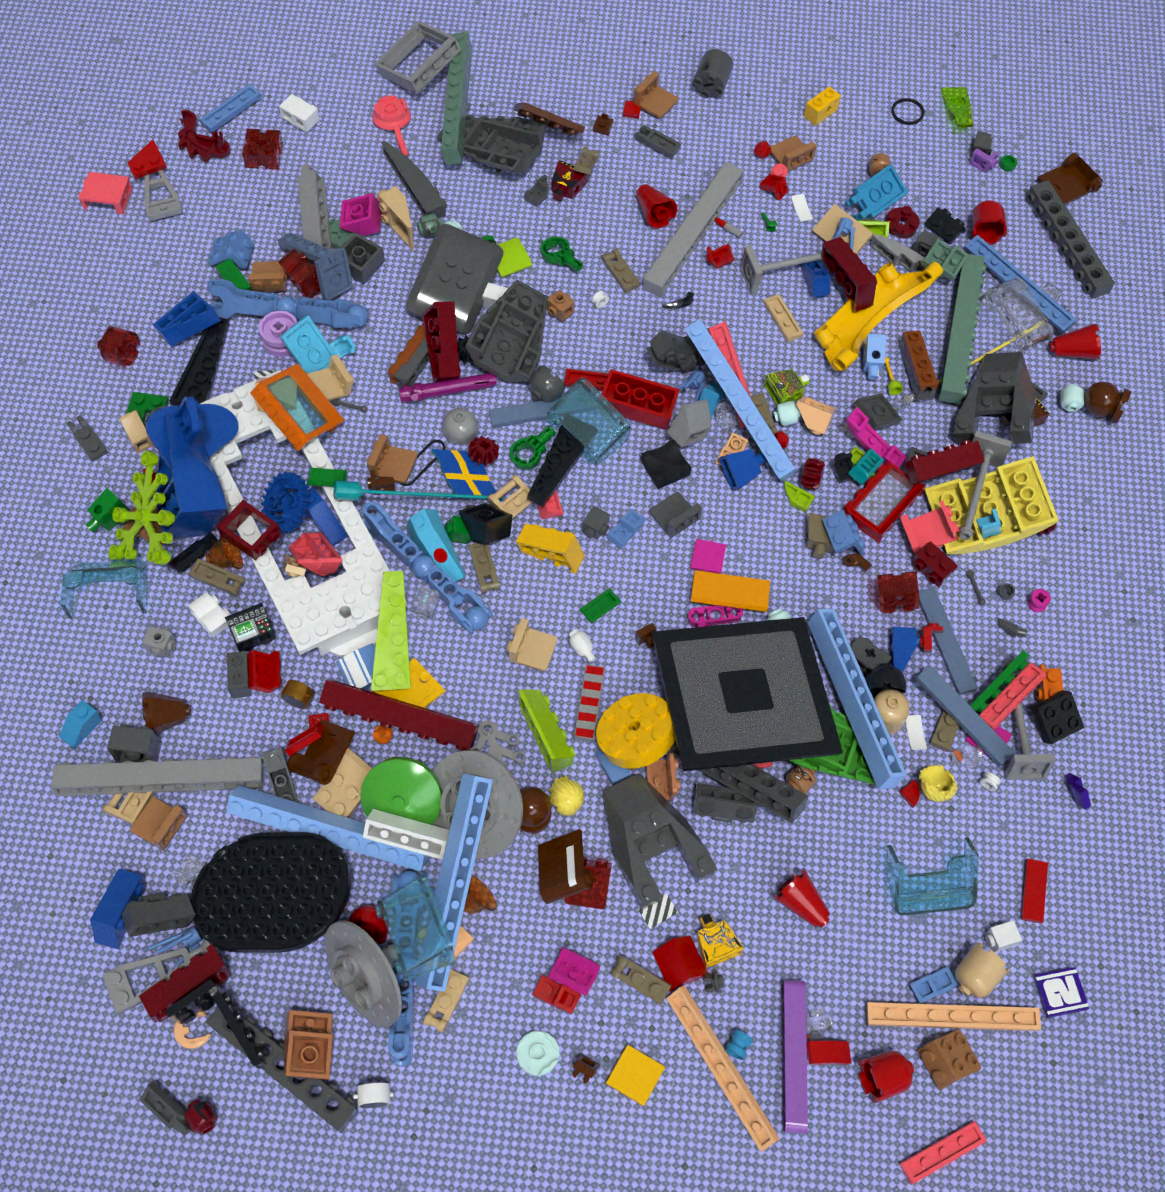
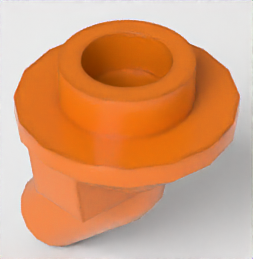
M380 725L376 726L372 736L377 743L386 744L392 739L393 731L391 728Z

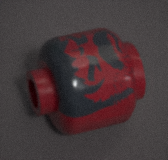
M197 1099L188 1105L189 1109L185 1112L184 1116L193 1133L204 1135L216 1127L215 1123L217 1122L218 1115L210 1101H200V1099Z

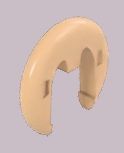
M201 1011L198 1014H196V1018L201 1016L204 1017L208 1014L204 1011ZM175 1022L174 1024L175 1040L184 1048L195 1049L201 1047L211 1037V1034H207L206 1036L187 1039L186 1035L190 1034V1028L184 1027V1023Z

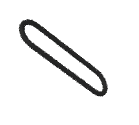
M437 439L432 440L418 454L417 459L431 444L439 442L443 446L442 450H445V443ZM435 457L410 483H400V485H412L437 458Z

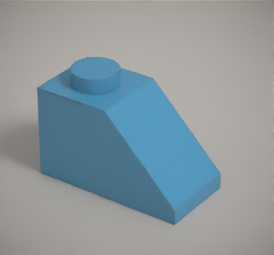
M81 700L67 715L59 738L75 749L102 721V718L94 708Z

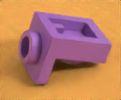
M976 148L969 164L987 173L990 168L993 169L996 166L998 152L995 151L992 156H989Z

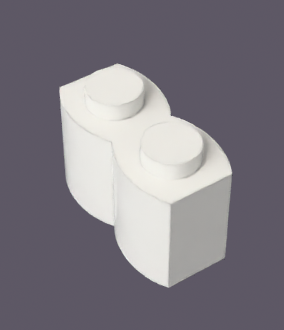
M206 592L190 603L188 608L198 622L214 638L228 627L225 617L231 614L226 608L222 609L218 606L220 602L215 595L210 596Z

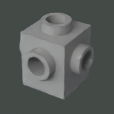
M150 626L142 644L145 650L153 656L168 658L170 652H173L175 649L176 640L170 630Z

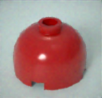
M365 905L358 907L351 913L348 921L362 928L375 942H378L377 945L386 941L389 921L387 915L375 905Z

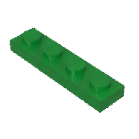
M1023 650L970 705L976 713H981L988 706L987 702L991 698L995 699L1002 692L1000 688L1004 684L1008 686L1015 678L1014 674L1018 670L1022 671L1029 664L1027 662L1029 654Z

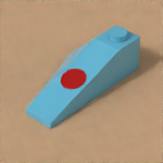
M423 509L410 517L406 530L410 539L418 546L419 551L422 550L423 555L431 557L435 565L442 569L454 582L457 583L465 578L466 575L437 511Z

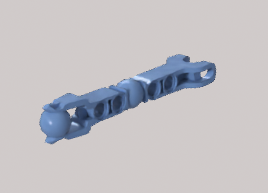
M212 279L207 283L208 292L222 299L221 302H213L211 306L219 317L225 319L231 317L234 313L265 316L274 311H286L296 319L300 320L304 316L309 315L313 322L328 324L333 328L361 327L368 321V308L342 299L322 300L297 297L295 300L290 296H282L280 298L279 295L238 289L229 280Z
M374 501L366 503L362 511L366 519L364 524L368 532L376 540L386 545L404 564L409 566L416 577L424 579V582L429 584L430 589L449 607L450 616L461 626H464L468 633L473 634L474 630L484 628L488 623L489 617H493V612L483 605V601L471 589L464 590L442 569L435 565L431 557L423 555V551H419L418 546L391 520L387 512ZM372 508L377 511V514L370 515L367 511ZM398 540H399V541H402L400 544H395V543H394L395 541H398ZM408 553L415 554L413 556H407ZM434 578H440V579H441V580L438 581V582L433 581ZM449 590L454 591L453 594H446L445 592ZM469 601L473 606L468 608L463 616L456 607L462 605L463 602Z
M410 870L402 872L399 876L395 873L393 874L391 907L394 914H396L395 943L402 953V956L399 957L402 961L392 969L399 986L403 983L409 984L407 990L400 991L402 1005H407L408 1009L401 1013L397 1022L392 1024L389 1029V1053L395 1065L399 1067L410 1065L413 1059L415 993L413 982H415L414 975L417 973L419 966L415 952L417 948L419 915L425 911V884L427 879L425 873L419 876V874ZM399 893L406 897H412L418 893L417 904L412 907L409 905L401 907L399 905ZM405 921L412 922V925L410 927H402V924ZM406 941L411 942L410 947L406 949L401 948L402 943Z

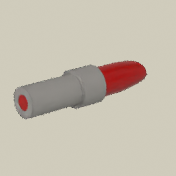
M715 217L716 224L727 232L741 238L743 235L742 231L735 228L731 223Z

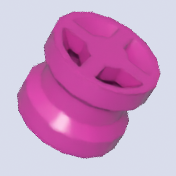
M1044 589L1033 591L1028 600L1029 608L1034 612H1043L1051 600L1050 594Z

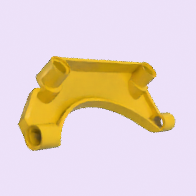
M892 262L883 265L875 274L877 285L873 306L854 312L852 308L854 304L851 300H848L818 328L814 335L822 348L826 349L824 353L834 371H845L859 357V350L863 341L887 315L909 299L929 288L943 274L941 265L932 262L923 271L904 274L898 273Z

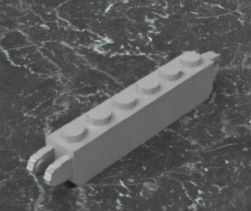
M304 164L301 168V176L298 177L303 238L331 249L325 180L317 174L315 169L311 170L309 164ZM305 257L310 262L312 270L316 273L315 261Z

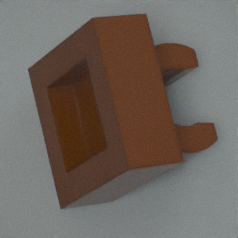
M602 113L601 116L598 115L593 126V132L609 136L614 119L608 118V114Z
M653 623L636 631L635 640L639 646L643 643H646L649 649L655 646L652 631H656L657 628Z
M581 1054L573 1066L576 1069L573 1077L576 1078L579 1072L585 1075L583 1083L586 1084L590 1078H593L601 1064Z

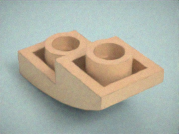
M732 432L719 457L744 451L749 440ZM717 458L715 463L721 466L720 461Z

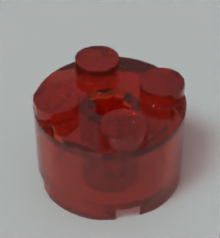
M109 326L102 339L98 341L97 347L100 349L103 360L120 366H130L138 356L139 351L136 348L137 345H140V340L135 332Z

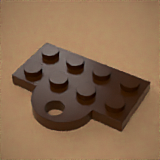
M525 102L516 103L513 109L521 117H528L533 121L545 123L547 127L554 130L562 129V133L566 135H577L583 133L585 126Z

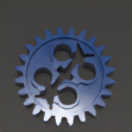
M292 472L278 473L277 477L273 476V482H268L269 489L264 488L266 495H262L265 501L261 503L264 506L261 512L265 513L267 517L279 525L281 533L293 532L294 528L298 529V523H304L302 517H307L305 510H310L307 503L311 502V500L307 499V497L311 493L306 492L309 486L304 485L306 480L301 479L302 476ZM281 512L284 513L283 516H282V515L274 514V513H281Z

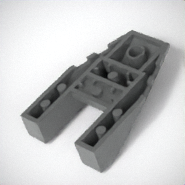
M1022 352L985 354L967 389L966 397L962 399L956 417L954 434L958 446H960V442L969 439L972 442L975 432L978 431L979 417L986 414L1012 413L1010 432L1013 443L1033 442L1037 397Z
M640 773L603 790L612 853L641 910L662 899V895L645 864L646 861L677 846L696 883L713 875L718 870L708 850L686 818Z

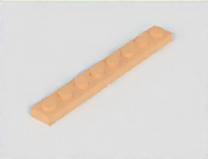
M685 985L679 987L666 998L760 1152L766 1150L780 1140L779 1136Z
M867 1002L866 1004L867 1026L1015 1031L1041 1030L1039 1008Z

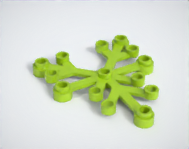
M144 451L141 455V464L146 466L145 475L140 472H135L133 475V482L136 483L139 492L133 491L131 493V501L134 502L137 509L136 512H129L126 508L116 507L113 510L112 517L115 522L124 523L128 520H135V524L130 531L122 528L116 530V538L122 540L119 545L110 546L108 556L111 560L119 561L124 559V557L127 560H135L137 552L133 549L134 536L142 526H145L150 537L147 560L158 565H165L170 562L171 555L167 550L163 549L161 543L171 544L173 535L170 532L156 533L151 521H157L159 525L170 526L175 521V515L171 511L160 510L158 514L152 513L156 506L164 504L166 499L164 493H155L160 485H166L168 481L166 474L157 473L155 480L152 482L153 466L158 463V456L154 452Z

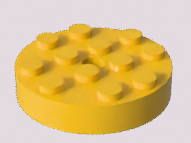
M637 693L621 697L604 711L596 730L597 742L605 757L612 764L627 769L641 768L656 762L669 751L676 739L667 702L661 697L649 693Z

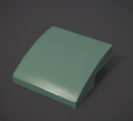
M938 238L920 265L927 268L932 262H936L943 268L941 276L953 280L969 255L958 246L954 245L951 248Z

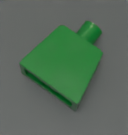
M106 488L88 508L87 511L93 518L85 525L93 533L101 525L107 531H110L120 523L113 520V510L116 507L126 508L129 512L130 510Z

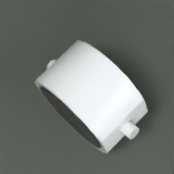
M369 1083L357 1086V1094L353 1095V1099H357L358 1108L368 1109L390 1105V1097H393V1092H390V1085L388 1083Z

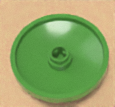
M392 757L376 764L365 777L360 793L361 805L366 817L369 816L373 809L433 825L441 811L442 788L436 775L425 764L408 757Z

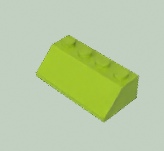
M519 690V707L551 774L573 765L574 757L576 756L574 749L571 745H567L565 741L567 739L566 733L563 728H559L557 724L559 722L555 712H551L549 708L550 701L547 695L543 696L541 690Z

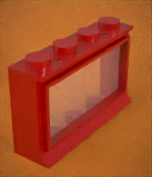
M890 460L886 465L882 464L877 470V475L875 477L871 476L866 483V487L859 489L855 499L845 505V513L851 515L859 530L877 543H880L884 533L892 529L898 518L901 519L900 517L904 515L906 508L914 504L917 496H922L926 484L916 483L911 485L909 475L892 464Z

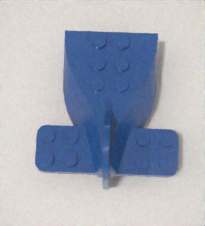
M193 396L183 398L179 406H169L154 412L146 423L147 435L159 452L157 473L166 474L168 477L166 485H160L156 492L164 493L166 497L164 504L157 505L158 513L160 510H168L175 515L174 523L170 526L161 525L162 532L172 533L173 538L209 534L226 511L227 506L224 494L209 458L228 444L238 432V421L231 411L215 404H198V401H195Z

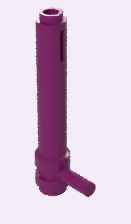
M487 373L426 384L415 383L413 384L414 386L403 385L402 388H399L401 402L411 403L412 400L418 402L423 401L424 398L491 388L497 385L495 375Z

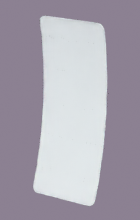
M804 194L792 196L791 198L800 221L812 220L813 217Z
M921 715L908 716L906 726L911 749H927Z

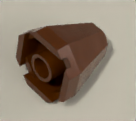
M154 692L142 693L144 727L151 728L155 734L186 721V716H190L189 704H185L184 699Z

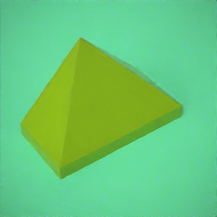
M857 220L873 232V234L888 238L889 221Z

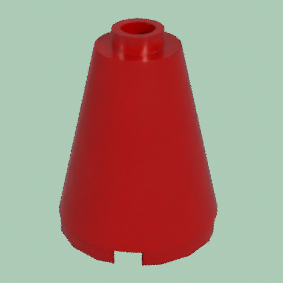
M648 184L638 188L636 196L647 223L655 229L667 226L669 224L668 221L671 218L674 219L678 211L675 201Z
M1091 324L1053 338V342H1050L1051 353L1054 352L1055 356L1100 359L1101 340L1100 336L1096 334V331H1099L1098 325Z
M803 868L800 870L802 872L800 876L795 873L779 888L781 893L779 895L774 893L773 897L812 926L817 927L819 925L822 928L829 922L828 916L830 912L808 873Z

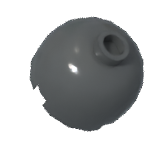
M539 366L530 376L529 387L531 395L536 400L552 402L564 393L565 386L559 376L556 375L554 377L550 373L552 370L545 366Z

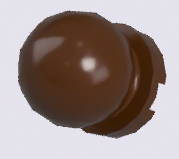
M1101 381L1093 383L1085 392L1084 405L1094 416H1109V422L1118 423L1124 412L1120 409L1125 402L1128 403L1132 391L1124 388L1123 391L1119 392L1118 388L1110 382Z
M532 786L522 788L520 792L523 801V818L519 831L537 834L549 825L552 812L549 796L540 788Z

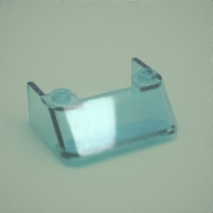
M139 559L75 564L62 578L61 607L68 618L73 619L75 588L85 583L124 581L128 585H137L136 601L142 613L146 614L148 567L143 560Z
M965 837L964 855L952 857L948 861L947 871L909 875L906 865L899 862L892 845H887V877L896 913L899 915H914L969 909L975 905L977 901L979 854L969 837Z

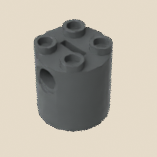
M711 49L706 51L701 59L692 83L703 98L717 97L724 92L734 65L732 58L724 51Z

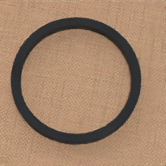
M903 98L893 104L891 113L899 123L914 125L923 119L925 111L918 101ZM901 102H912L919 106L922 115L915 121H904L896 116L894 108Z

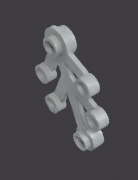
M487 720L480 723L478 729L480 737L475 747H472L470 750L481 751L488 741L490 748L487 754L497 758L504 765L502 756L513 760L517 765H523L526 762L524 752L511 751L498 745L496 739L507 742L510 747H516L519 745L518 735H508L499 731L493 721ZM490 727L491 731L486 732L484 729ZM515 738L517 741L515 743H511L510 739ZM518 756H523L524 759L519 761L516 758Z

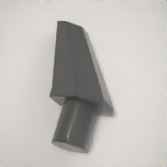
M998 619V625L1014 638H1016V635L1026 637L1027 630L1018 628L1017 624Z

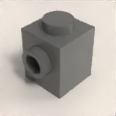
M593 506L582 522V532L586 536L598 540L601 535H605L608 531L610 514Z

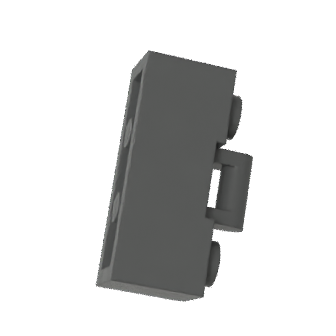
M697 783L693 801V814H698L702 817L711 816V820L732 823V820H737L741 823H754L758 808L757 803L731 788Z
M163 893L141 896L140 902L136 900L128 903L122 913V919L129 937L189 927L195 917L188 894H173L167 897L166 900Z

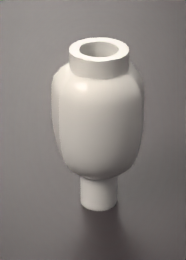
M579 629L570 632L569 643L573 650L579 656L586 657L589 663L594 661L595 656L592 654L593 645L587 634L579 631Z

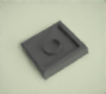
M882 393L859 398L854 402L856 407L869 418L868 422L874 430L896 425L902 421V418Z

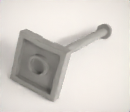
M752 245L744 248L740 271L750 294L756 295L758 294L764 271L823 260L821 253L760 265Z
M979 431L975 432L972 442L979 441L985 462L980 465L965 524L959 530V536L964 540H969L974 533L971 528L988 465L994 467L1002 466L1012 444V441Z
M1006 660L1003 662V671L1008 667V665L1013 660ZM1020 703L1014 711L1023 754L1013 755L1005 771V779H1046L1056 761L1055 755L1031 754L1022 705Z

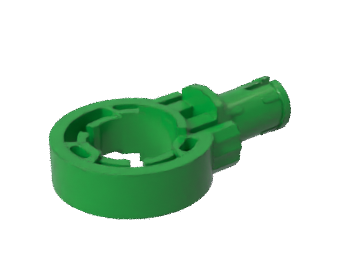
M558 236L550 237L541 244V255L546 262L560 266L568 265L576 272L583 268V262L574 257L575 252L570 248V244L565 238ZM557 244L562 248L555 253L549 252L552 247H557Z
M547 425L540 434L534 436L531 434L527 438L514 442L510 449L512 463L521 470L535 468L541 461L542 453L547 450L544 444L556 434L554 429ZM527 448L534 452L532 458L529 459L530 463L518 457L517 453L521 449Z

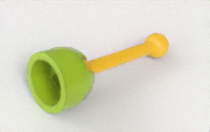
M885 357V365L891 380L888 384L889 394L893 396L898 395L903 391L902 384L898 380H894L889 365L890 360L888 357Z

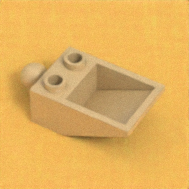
M396 186L389 190H380L377 193V200L380 202L381 220L384 224H388L404 243L413 250V232L406 196Z

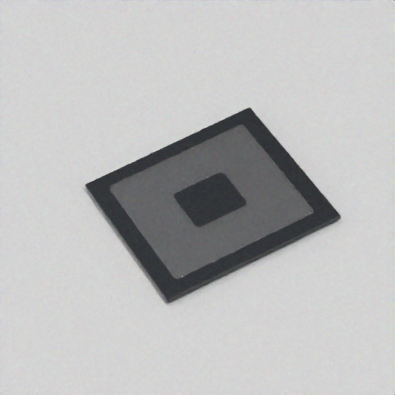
M804 617L652 631L683 772L843 754Z

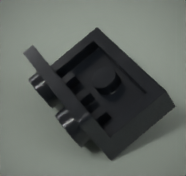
M937 207L927 219L925 225L952 244L961 232L965 233V223L959 218L956 220L952 218V214L944 208L942 210Z

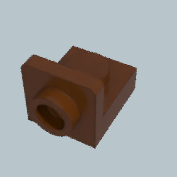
M374 470L370 471L371 477L367 478L369 489L395 491L393 477L375 479Z

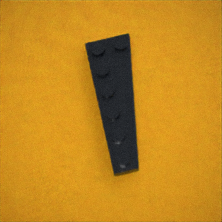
M219 317L221 319L220 322L204 330L169 400L172 405L179 406L183 398L193 396L195 401H198V404L209 399L230 324L228 319Z
M566 414L558 434L554 438L552 447L548 451L546 459L539 470V474L533 482L527 499L544 507L595 438L598 429Z

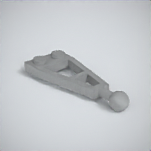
M163 170L157 171L160 176L158 179L151 180V174L145 176L144 205L149 221L183 213L178 195ZM166 186L172 198L151 203V189Z
M204 940L200 947L190 952L188 948H182L123 964L102 974L116 1013L119 1015L140 1005L142 1001L139 996L162 979L168 981L174 970L182 967L186 968L191 962V958L195 955L201 956L207 953L206 947L211 944ZM183 957L184 962L167 974L163 962ZM155 965L160 979L135 996L127 972Z

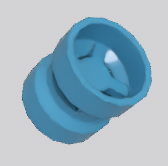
M734 1030L731 1035L732 1040L730 1043H727L725 1051L739 1060H744L747 1054L745 1049L751 1046L753 1039L744 1032Z

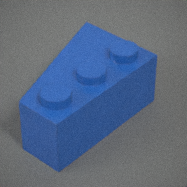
M193 291L152 325L162 339L170 346H173L220 322L221 319L212 306Z
M123 869L117 870L90 919L95 943L119 950L126 933L122 913L128 903L136 900L139 901V898L145 891V884L141 874Z

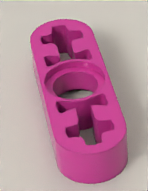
M720 605L697 607L689 611L687 620L692 627H698V623L706 622L708 626L737 623L742 619L743 609ZM735 610L737 616H734L733 613H731V611ZM713 611L719 612L721 617L713 619L710 613ZM695 614L700 617L698 621L693 618Z

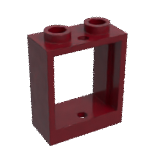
M244 500L217 526L221 537L254 560L264 555L272 542H276L281 534L279 525ZM250 515L268 527L253 545H250L233 533Z

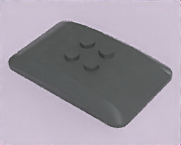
M441 225L436 232L407 299L406 309L411 314L422 318V314L434 302L454 301L457 333L462 335L469 334L483 305L484 300L482 296L488 283H492L501 262L503 249L497 244L452 225Z

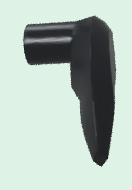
M688 292L686 298L663 304L662 307H686L694 301V293Z

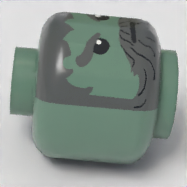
M434 213L421 216L419 222H417L418 231L425 238L435 236L438 228L443 225L441 217L437 218Z

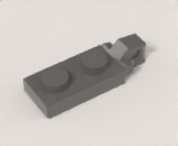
M154 1081L148 1084L140 1101L169 1129L174 1128L183 1136L190 1133L191 1130L184 1116L185 1111Z

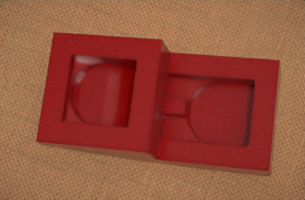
M544 975L540 976L531 994L541 1001L569 1014L573 1013L581 997V994L563 984L560 985Z
M847 1041L806 1042L809 1064L823 1066L829 1064H852L849 1042Z

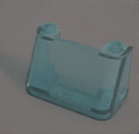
M580 378L551 407L546 416L551 425L559 426L562 424L585 447L584 457L589 463H593L595 467L628 441L631 429L627 419L585 378Z
M426 875L413 879L377 901L378 905L374 906L378 919L382 918L386 923L397 954L398 961L394 962L398 975L402 974L404 981L454 964L451 938Z

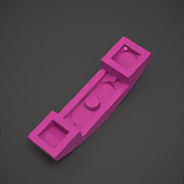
M855 407L846 419L847 425L855 438L867 451L872 448L884 459L882 462L884 465L891 460V463L899 468L906 459V456L895 445L890 446L867 423L869 418L858 407Z

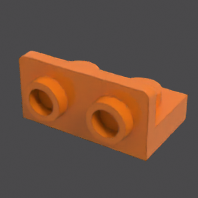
M1045 664L1039 665V668L1046 672L1047 675L1037 685L1036 699L1039 702L1047 700L1063 690L1061 668H1045Z

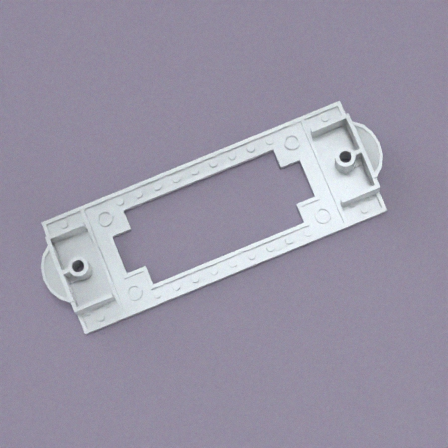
M278 370V371H276V372H274V373H271V374H269V375H266V376H264V377H262V378H269V377H271V376H273V375H275V374L281 372V370ZM257 380L233 389L234 392L224 393L200 403L222 406L231 411L238 421V432L235 437L209 458L219 479L227 506L226 510L229 514L244 500L226 466L243 458L237 443L269 429L277 443L287 439L265 411L257 410L255 400L250 394L255 388ZM296 399L295 410H287V412L304 433L308 434L314 430ZM317 437L309 441L302 448L312 468L334 469ZM322 486L355 548L341 555V564L345 573L311 588L305 576L298 575V577L284 580L269 548H267L264 555L259 556L256 560L252 559L299 654L301 655L317 648L321 656L330 652L332 655L343 658L373 643L374 646L376 645L383 572L390 570L352 500H334L333 487ZM251 515L237 528L240 537L250 545H253L261 536Z

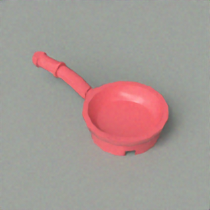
M393 95L382 97L374 105L372 121L381 129L395 131L398 147L401 153L407 157L409 151L406 148V143L403 140L400 129L409 123L411 112L404 99H397V96Z

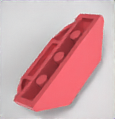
M322 532L303 533L300 538L296 539L289 546L290 553L300 565L321 576L336 573L342 562L341 556Z

